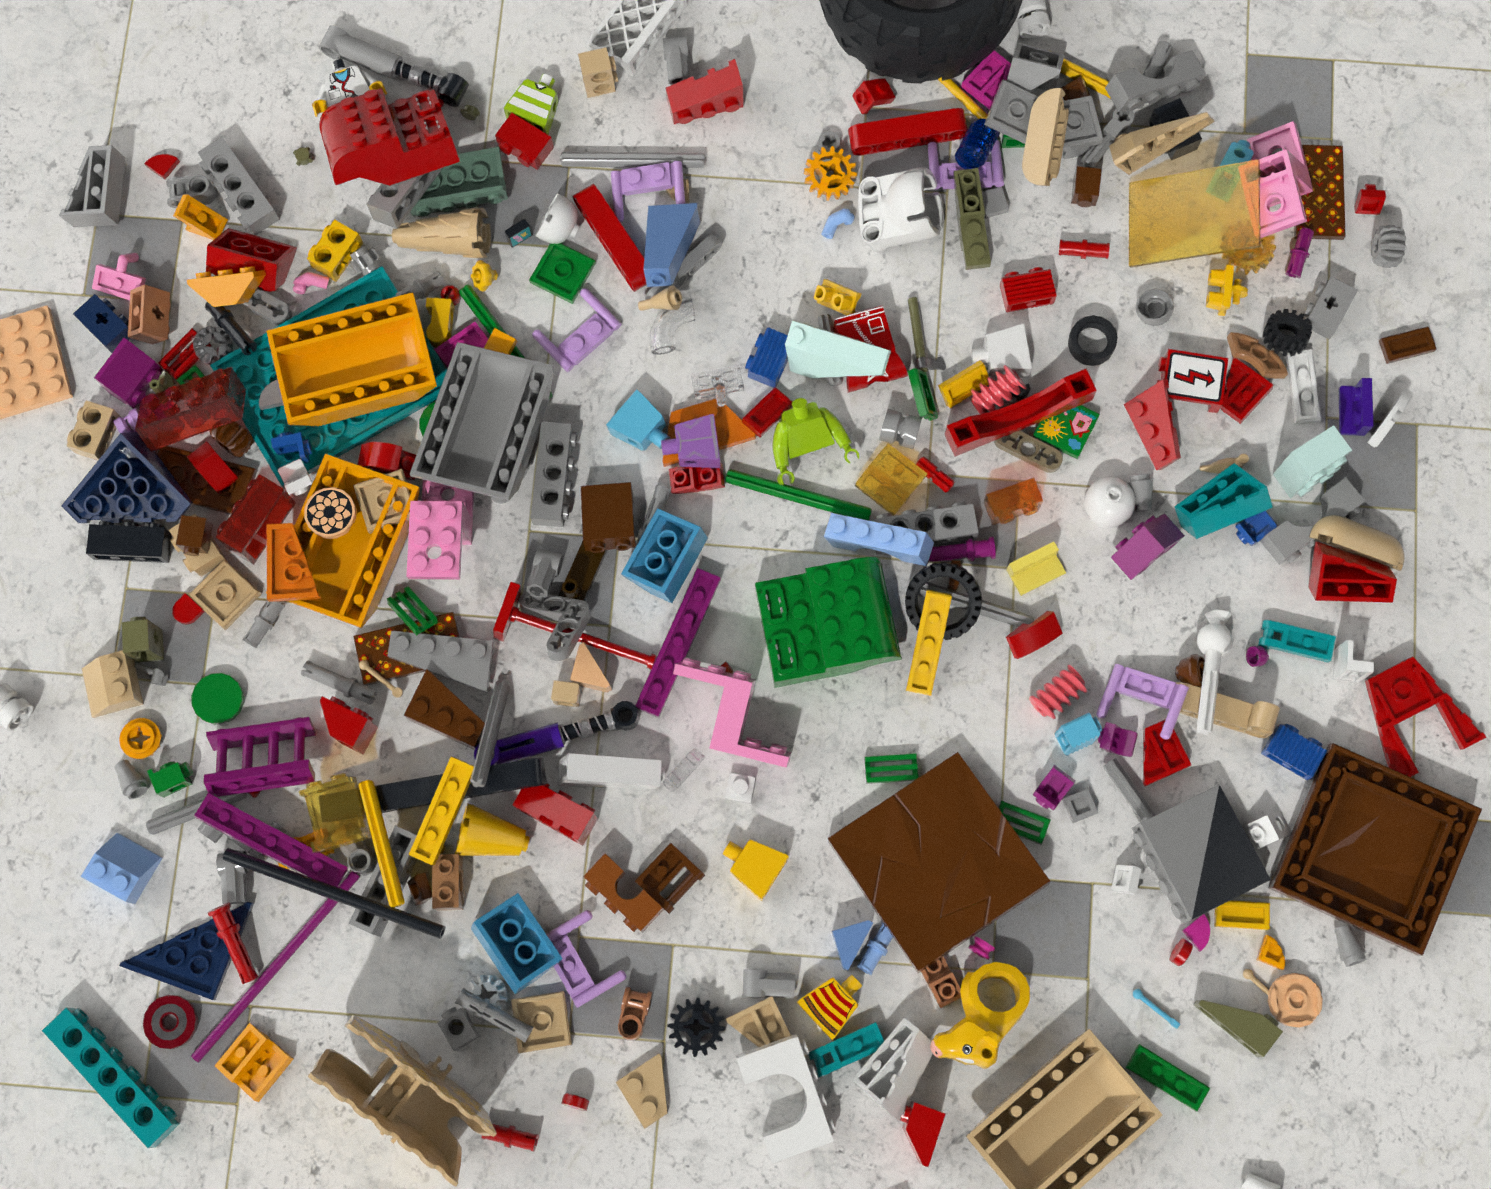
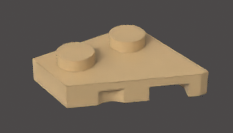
M772 996L726 1018L728 1024L757 1047L791 1036Z
M659 1053L616 1082L644 1129L668 1114L662 1056Z

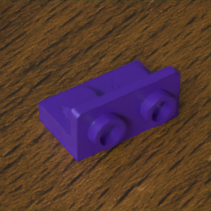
M1361 378L1355 386L1339 387V433L1341 435L1365 436L1373 428L1372 378Z

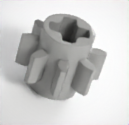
M363 245L350 254L353 261L349 265L355 273L361 271L365 276L379 266L376 260L380 256L374 247L368 250Z

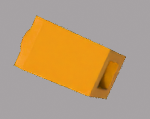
M255 266L240 268V273L233 274V269L218 271V276H211V272L195 273L196 278L188 279L187 285L213 307L247 303L266 273L265 270L255 271Z

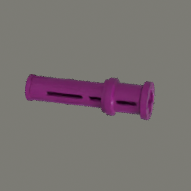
M991 536L987 540L978 541L968 539L962 544L932 547L928 562L964 558L971 562L975 558L985 557L996 559L994 537Z

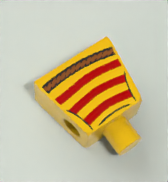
M852 974L841 985L832 977L797 1001V1004L833 1040L858 1007V1003L852 996L862 985Z

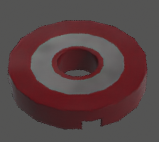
M174 995L157 998L149 1005L143 1019L145 1036L153 1045L164 1049H175L189 1042L195 1034L198 1025L197 1012H195L192 1003L181 996ZM173 1014L177 1019V1024L173 1029L168 1030L164 1025V1021L168 1015Z

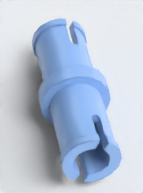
M883 922L874 939L869 940L867 944L868 949L857 965L861 971L869 975L873 974L882 955L886 956L888 952L887 947L893 938Z

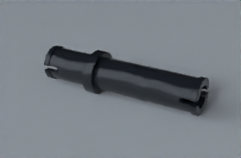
M206 302L205 309L214 317L218 327L223 328L243 354L251 355V352L248 350L249 348L255 352L257 344L236 322L232 312L225 309L224 306L213 307L210 303Z

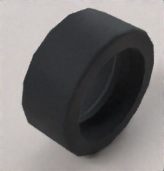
M1095 315L1083 317L1075 323L1069 335L1068 347L1071 355L1075 360L1084 365L1095 366L1109 360L1116 348L1118 339L1116 329L1110 321L1103 317ZM1087 328H1094L1103 332L1107 338L1106 348L1096 354L1083 350L1078 343L1081 331Z

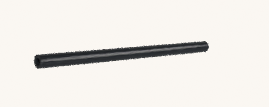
M227 848L223 854V860L433 937L441 939L444 935L446 928L444 925L231 848Z

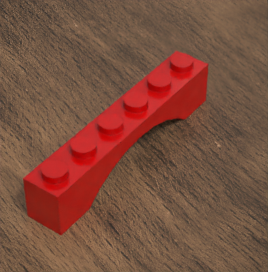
M1083 369L1060 379L1051 386L1019 402L988 413L969 416L949 424L946 427L945 437L956 457L1093 400L1097 390L1087 369Z

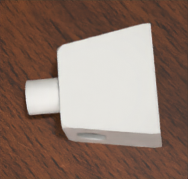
M1024 324L987 334L983 342L984 349L971 350L972 364L979 360L984 364L987 363L989 376H996V371L1003 375L1006 374L1004 370L1005 365L1013 369L1019 377H1029L1032 370Z

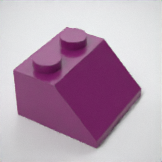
M123 338L94 379L110 395L134 409L137 404L144 400L146 392L150 388V381L158 380L163 369L138 347Z

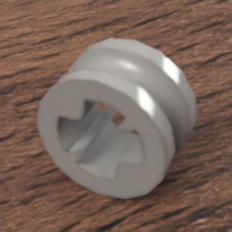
M828 131L820 135L818 140L819 152L821 147H824L826 152L830 151V148H827L828 145L824 146L826 140H830V143L834 142L835 152L839 151L840 139L836 133Z

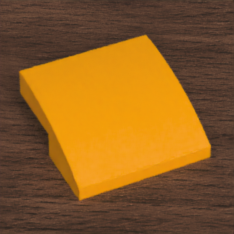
M249 1023L215 1064V1067L232 1083L237 1084L254 1101L259 1102L293 1061V1058L257 1027Z

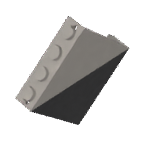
M1220 785L1132 827L1135 842L1138 846L1142 847L1146 855L1148 867L1155 872L1161 891L1167 895L1172 904L1171 909L1174 916L1180 919L1182 924L1271 880Z

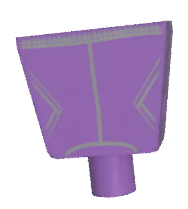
M714 414L676 424L674 426L676 438L661 440L663 455L678 454L681 467L721 468Z

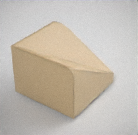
M554 680L551 700L555 705L579 707V684Z

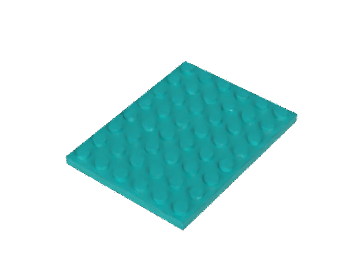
M381 266L275 328L396 297L398 291ZM267 332L253 340L257 344V349L253 352L249 348L248 350L251 352V355H244L242 350L238 348L210 365L283 489H285L278 469L301 458L299 451L278 455L272 448L271 438H276L284 432H291L293 434L301 432L306 440L309 439L313 454L309 455L310 463L305 464L303 462L308 474H311L319 469L325 454L338 458L437 400L447 372L425 336L437 386L413 402L322 426L288 424L284 405L264 410L259 408V399L264 388L271 382L278 380Z

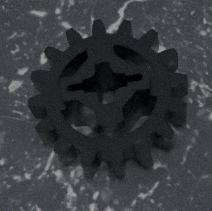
M696 998L695 1004H691L690 1000L686 999V1007L683 1008L678 1004L676 1007L679 1013L677 1015L670 1014V1017L675 1021L674 1023L667 1024L668 1028L674 1029V1033L669 1035V1039H677L674 1047L678 1048L682 1045L684 1047V1055L689 1050H692L693 1057H697L698 1051L702 1050V1053L706 1056L708 1055L707 1048L717 1049L714 1044L716 1040L723 1041V1038L719 1036V1031H726V1027L720 1026L719 1022L725 1018L724 1016H716L719 1008L715 1007L711 1010L709 1008L711 1001L709 1000L702 1005L700 998ZM693 1010L691 1018L686 1022H680L686 1012ZM703 1010L711 1015L714 1023H707L702 1017ZM695 1020H699L701 1025L710 1028L700 1030L698 1035H694L693 1030L684 1028V1026L693 1025ZM679 1031L686 1032L691 1037V1045L682 1039ZM707 1033H714L707 1043L701 1045V1038Z

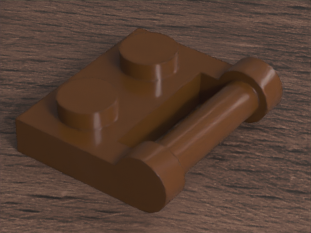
M670 843L635 882L670 914L675 909L673 906L697 880L701 881L705 874ZM684 868L689 870L688 876L664 899L660 893Z

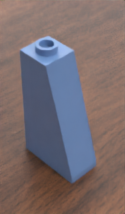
M697 203L648 206L644 274L647 287L671 286L700 225Z

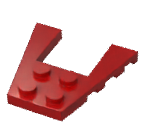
M1410 657L1365 680L1387 767L1409 777L1416 775L1419 771L1395 730L1394 725L1436 705L1460 750L1487 738L1483 732H1480L1471 723L1473 721L1466 713H1462L1452 702L1453 699L1437 686L1436 681L1414 657Z

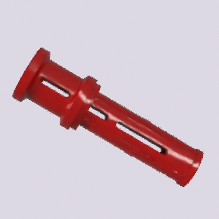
M229 902L207 913L209 916H212L218 929L216 934L220 939L223 938L241 982L244 984L258 978V974L238 932L240 931V925L233 918Z

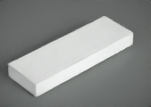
M1305 349L1300 354L1296 352L1295 356L1292 357L1288 353L1286 364L1294 424L1318 423L1322 418L1312 349Z

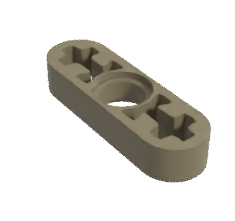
M1020 430L1010 434V440H1007L1006 443L1001 441L1002 438L994 441L999 449L1047 473L1056 472L1063 461L1059 450ZM1018 437L1021 440L1018 442L1017 448L1014 449V442H1016ZM1025 443H1030L1035 447V452L1032 455H1026L1022 452L1021 446ZM1040 449H1042L1044 451L1042 452V456H1040L1038 461L1035 458L1038 456ZM1050 455L1055 457L1054 461L1056 462L1052 463L1051 466L1046 464V458H1049Z

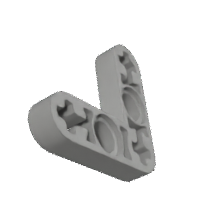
M526 592L519 598L522 612L545 620L558 622L546 644L548 656L554 661L567 659L590 620L589 605L582 600L550 594L539 599L532 597L529 592ZM553 606L561 607L560 609L555 611L548 610L550 607ZM566 628L575 629L573 632L570 633L562 632Z

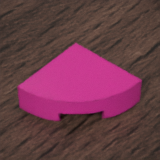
M1205 914L1199 916L1182 930L1199 952L1206 947L1210 938V925Z

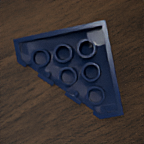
M128 432L118 435L61 507L77 523H90V520L121 523L122 520L131 519L134 522H154L155 519L177 522L193 503L153 448L137 432Z

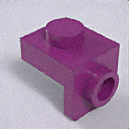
M1106 722L1098 738L1099 748L1109 753L1132 757L1138 733Z
M1054 765L1037 787L1033 796L1036 797V802L1042 807L1055 810L1076 780Z

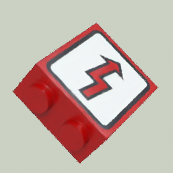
M1168 349L1165 356L1160 357L1158 371L1162 372L1161 380L1168 379L1169 388H1167L1169 399L1208 405L1207 412L1218 413L1222 407L1228 358Z

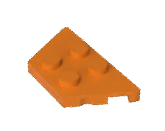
M719 397L672 411L667 432L670 439L676 438L674 427L676 424L714 414L719 450L756 439L755 433L745 426L742 420ZM678 454L663 455V466L666 467L679 463Z

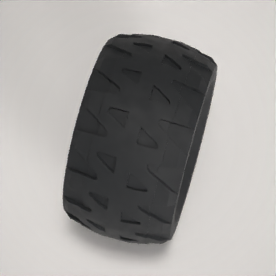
M819 0L828 26L832 29L839 45L849 56L857 58L865 65L867 70L879 76H888L900 79L905 83L918 84L925 81L938 80L941 77L942 81L960 76L975 64L979 65L999 46L1008 34L1022 4V0H958L941 8L913 9L899 5L891 0Z

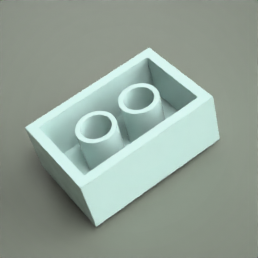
M1333 425L1292 451L1273 475L1290 499L1297 494L1302 497L1313 490V487L1319 482L1323 484L1332 478L1334 473L1341 469L1340 466L1348 461L1346 457L1352 449Z

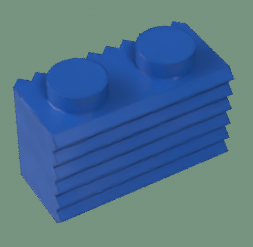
M767 327L765 334H759L755 347L758 348L755 356H749L745 369H748V378L773 388L777 387L788 362L785 347L788 335L770 327Z
M1289 724L1278 725L1261 754L1303 779H1311L1327 750L1322 748V743L1311 737L1307 739L1299 735V730Z

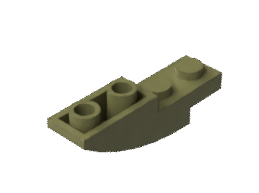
M978 168L956 170L953 172L955 201L965 270L988 268L991 265L984 220L985 210Z

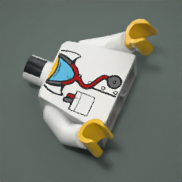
M338 59L332 63L334 72L325 75V83L321 86L318 98L312 103L315 117H318L319 113L324 112L331 105L339 103L348 97L354 98L363 95L368 90L382 88L385 95L388 93L381 81H378L367 72H360L359 68L355 65L347 67L344 59Z

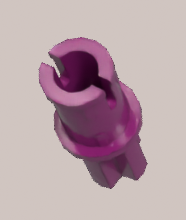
M1308 228L1299 230L1294 249L1290 250V262L1285 272L1287 276L1301 278L1306 258L1310 256L1308 250L1314 234L1313 230Z

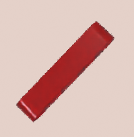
M962 108L859 123L848 128L852 154L857 156L928 145L930 142L954 141L965 138L969 134L964 109Z
M591 184L574 194L572 198L577 208L633 292L646 286L644 257L595 184Z

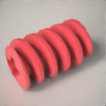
M1007 365L1004 366L1006 374L1003 375L998 371L995 372L997 376L996 381L990 377L987 378L988 387L982 383L979 384L980 393L974 389L971 390L973 395L971 402L980 414L988 413L987 410L990 412L996 410L995 404L1002 407L1004 405L1003 398L1007 401L1012 400L1011 392L1019 395L1021 393L1019 386L1027 389L1019 375Z
M1071 665L1067 666L1068 671H1060V677L1054 676L1052 684L1045 683L1044 690L1038 689L1036 691L1037 698L1034 696L1029 697L1033 707L1043 717L1049 716L1055 719L1053 710L1056 709L1063 713L1061 704L1064 703L1071 706L1070 696L1078 700L1077 690L1087 693L1084 680Z

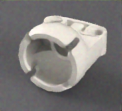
M918 167L876 178L873 176L866 177L861 181L858 197L861 236L873 250L883 251L887 247L933 239L940 234L944 225L941 195L939 192L924 194L923 192L937 187L936 178L931 170Z

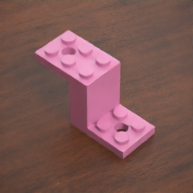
M1292 121L1247 139V142L1251 144V150L1254 152L1251 158L1252 162L1238 168L1255 237L1260 239L1307 222L1301 196L1313 192L1296 123ZM1282 148V151L1272 154L1275 149ZM1281 203L1279 210L1275 212L1270 211V207Z
M423 480L422 501H410L406 575L408 579L460 580L462 545H472L474 492ZM452 489L455 491L454 497L448 501L443 500L441 497L443 491ZM432 547H440L442 550L441 555L437 559H430L428 557V551Z
M690 658L683 659V661L675 664L673 671L675 675L724 687L710 749L782 767L788 766L792 752L786 751V746L774 743L770 747L761 745L762 740L747 737L745 741L742 740L756 679L751 678L750 673L736 670L734 674L725 672L726 667L711 664L707 668L700 666L701 661Z

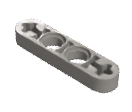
M714 234L706 237L684 258L672 284L677 289L720 250L722 242ZM669 286L652 287L646 294L645 299H651V297Z

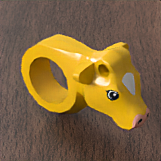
M1000 962L985 964L975 972H967L960 989L962 1006L966 1016L950 1030L934 1036L930 1049L936 1058L953 1059L962 1064L977 1065L983 1069H987L996 1063L999 1046L1003 1038L1022 1018L1030 1001V987L1026 977L1018 968ZM990 978L1003 980L1014 991L1016 997L1015 1006L1004 1012L988 1009L979 999L977 993L978 984Z

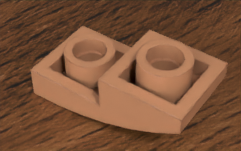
M944 956L921 971L940 1008L961 998V988Z

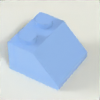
M116 833L95 852L81 877L125 902L136 904L161 862L162 857Z

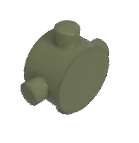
M465 105L464 109L460 110L462 116L468 120L474 121L477 116H480V111L472 105Z
M309 147L294 150L293 154L297 159L296 164L298 166L313 162V158H311L309 153Z

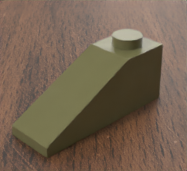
M1197 1000L1193 1004L1256 1057H1264L1283 1033L1277 1027L1279 1023L1268 1014L1263 1016L1260 1013L1205 1000Z

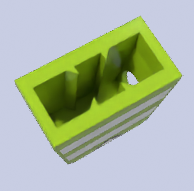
M542 74L538 83L529 79L524 80L503 108L506 119L513 113L549 135L558 106L557 92L552 89L555 79L550 75Z

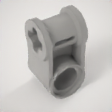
M203 175L172 177L166 181L170 194L167 204L172 208H177L182 196L185 194L190 195L204 205L211 204L216 198L215 188ZM206 187L202 192H199L201 188Z

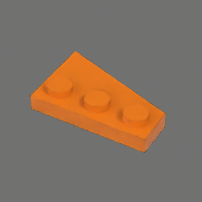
M293 523L267 524V600L269 602L321 599L295 525Z

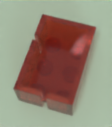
M261 474L249 482L246 494L234 504L232 514L227 521H223L217 530L218 534L216 535V538L227 549L253 565L266 548V545L253 538L255 534L267 540V524H282L296 504L284 488Z

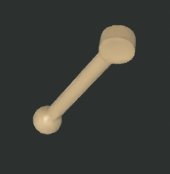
M360 661L359 668L367 670L389 688L394 697L400 698L403 695L401 688L394 687L369 666L368 661Z
M1245 969L1243 977L1250 979L1268 995L1269 989L1253 976L1252 970Z

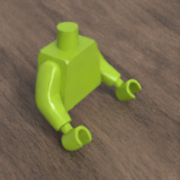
M797 398L792 402L793 409L782 413V421L777 424L772 441L776 468L780 469V473L777 476V481L780 485H784L782 480L784 474L789 476L790 484L794 482V474L787 470L789 459L835 444L834 440L841 449H844V459L846 462L850 463L847 459V454L850 451H854L859 459V452L851 448L850 444L852 442L843 425L827 408H818L815 402L807 404L806 399Z

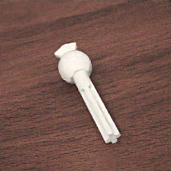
M1217 609L1205 613L1209 624L1205 625L1197 636V645L1205 655L1196 732L1203 733L1204 735H1210L1213 732L1221 657L1229 653L1233 646V636L1229 629L1224 626L1231 613L1230 611Z

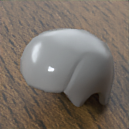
M1155 288L1145 291L1137 298L1136 313L1144 324L1150 326L1163 325L1172 316L1174 302L1167 292Z

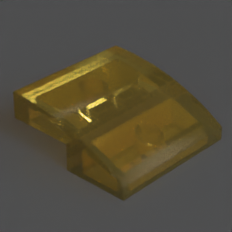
M888 443L855 483V487L891 515L895 516L909 500L911 494L926 478L927 473Z

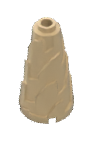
M484 208L460 210L457 213L438 215V217L416 219L415 222L402 223L398 229H393L392 240L393 243H397L398 247L463 255V257L486 258V253H489L491 246L490 224L483 223V218L489 217Z

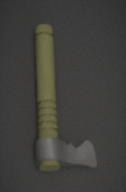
M916 297L909 298L908 305L916 354L915 366L924 372L929 370L944 371L946 366L942 357H938L936 361L926 357L918 299Z

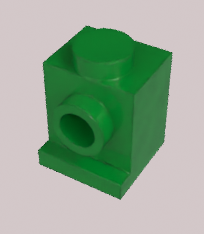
M172 761L162 765L159 771L147 770L156 794L165 798L192 785L190 777L193 776V773L187 762L181 764Z

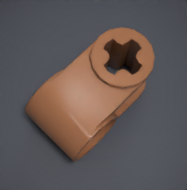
M626 986L618 1023L619 1033L624 1039L634 1041L641 1037L646 1017L649 1013L653 992L648 991L646 994L633 991L631 987ZM633 999V1000H637V1001H642V1003L635 1002V1001H631V1000ZM628 1021H635L638 1024V1030L633 1035L624 1033V1025Z

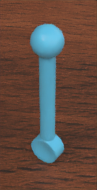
M1135 989L1133 991L1135 999L1142 1000L1167 1020L1170 1025L1178 1029L1180 1023L1146 998L1142 990Z

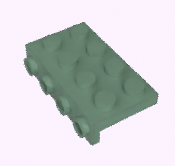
M499 147L458 154L460 162L442 168L410 211L412 216L425 217L434 212L448 213L456 208H475L479 204H498L503 200H507L508 194Z

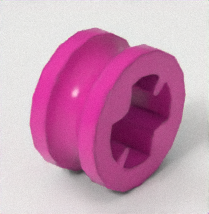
M974 936V944L969 945L968 949L978 956L989 960V953L991 951L994 952L995 948L986 941Z

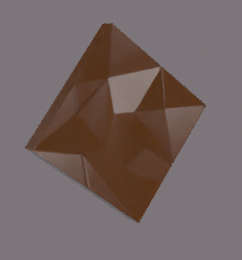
M1331 743L1327 746V752L1319 765L1268 888L1410 953L1423 956L1482 808Z
M958 752L828 838V843L917 973L932 965L1050 884L1047 875Z

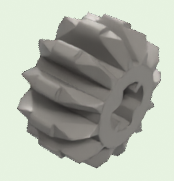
M1395 225L1380 226L1375 231V237L1372 238L1371 256L1373 257V263L1384 268L1397 267L1405 255V231Z

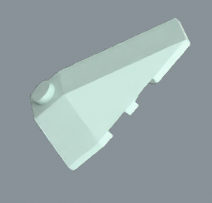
M792 321L785 343L790 371L809 378L884 375L891 353L890 350L796 321Z

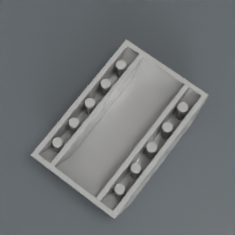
M457 342L410 476L509 501L520 488L541 421L544 417L549 402L554 366Z

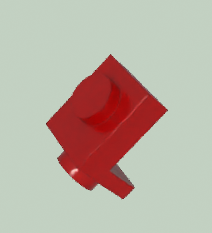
M886 78L863 81L852 95L861 114H867L873 106L891 104L896 98Z

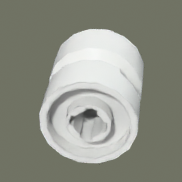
M1022 0L1017 16L1021 38L1036 39L1050 31L1051 26L1046 13L1045 0Z
M1 683L0 724L8 731H13L27 721L33 712V706L23 697L17 698V692L7 683Z

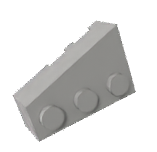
M112 145L89 146L77 173L79 175L77 183L68 193L70 199L65 209H61L59 214L72 227L118 225L125 157Z

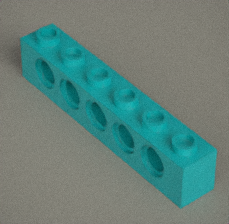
M66 1007L42 1032L147 1148H156L180 1124L175 1119L177 1114L170 1106H163L157 1099L159 1097L157 1091L150 1085L145 1086L140 1080L141 1074L133 1066L128 1067L123 1062V1054L116 1047H110L104 1041L106 1039L105 1034L99 1028H93L87 1022L89 1017L83 1010ZM79 1029L82 1032V1039L76 1044L73 1037L74 1033ZM94 1049H97L100 1053V1058L96 1063H93L91 1060V1053ZM112 1068L116 1069L118 1074L117 1079L113 1083L108 1078ZM130 1087L135 1091V1098L132 1102H129L126 1098V1092ZM147 1107H150L153 1111V1117L149 1122L144 1119V1111Z

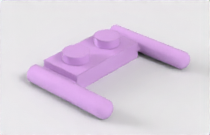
M994 139L990 143L992 164L990 162L942 163L941 166H939L937 144L935 142L928 143L929 170H931L937 181V187L934 190L943 187V189H954L953 172L974 168L979 170L981 188H992V185L1002 187L1004 185L1000 141Z
M681 161L611 172L614 214L620 223L624 221L622 195H635L667 190L669 188L673 189L674 187L676 204H686Z
M583 288L580 291V296L597 314L595 313L565 339L558 348L539 329L532 333L533 338L566 372L571 371L575 365H578L610 337L613 331H616L622 325L587 288Z
M1115 664L1096 715L1102 719L1107 716L1115 692L1166 709L1169 708L1160 733L1161 738L1167 740L1171 737L1189 687Z
M585 910L546 933L563 958L554 968L577 1008L624 981L627 977L626 973L620 970L596 985L567 935V933L592 919L593 915L589 910Z

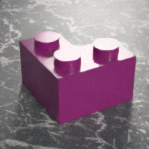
M1165 513L1157 518L1153 515L1131 531L1134 536L1129 540L1127 537L1115 546L1117 552L1111 556V559L1132 580L1145 571L1156 559L1167 553L1185 535Z

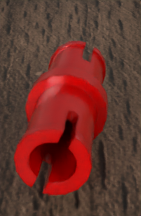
M1082 239V242L1060 240L1059 243L1060 256H1081V259H1086V257L1108 259L1110 243L1088 242L1086 239Z
M492 1124L497 1133L494 1137L482 1136V1139L503 1143L504 1147L511 1148V1146L531 1150L532 1152L535 1151L539 1139V1134L516 1130V1127L512 1125L508 1128Z

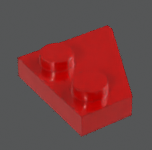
M1234 358L1221 410L1241 424L1273 389V384L1240 360Z

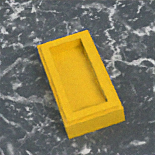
M979 360L938 385L946 406L952 408L970 397L972 389L977 392L980 391V383L985 386L989 385L987 380L989 375L982 361Z
M1230 900L1215 908L1214 927L1270 930V903Z

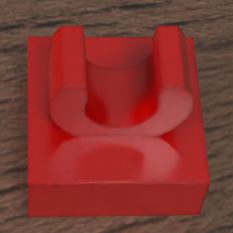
M1365 184V189H1360L1354 205L1355 214L1380 215L1386 200L1385 190H1376L1375 184Z

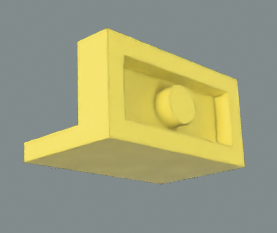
M1054 541L1009 563L1006 570L1020 596L1066 574L1057 557L1059 549Z

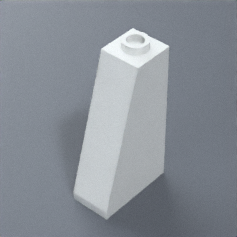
M568 753L559 760L558 786L656 789L664 782L665 769L661 767L662 760Z

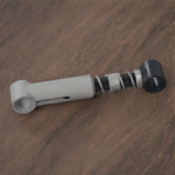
M334 25L329 26L319 45L320 51L332 59L338 60L342 58L389 78L395 79L400 76L403 81L409 80V83L418 87L434 89L437 97L452 107L460 105L469 87L468 82L457 74L448 73L447 76H436L434 72L429 73L426 69L418 65L415 66V64L412 66L406 64L400 55L352 37L346 31Z

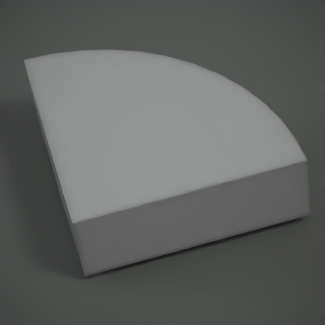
M278 380L268 384L262 391L259 399V408L261 410L283 406Z

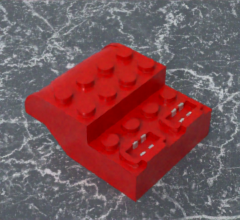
M382 88L366 91L363 95L354 98L348 97L339 103L331 105L320 117L319 129L335 185L360 177L390 186L460 162L434 89L418 92L406 99H397L391 104L387 103Z

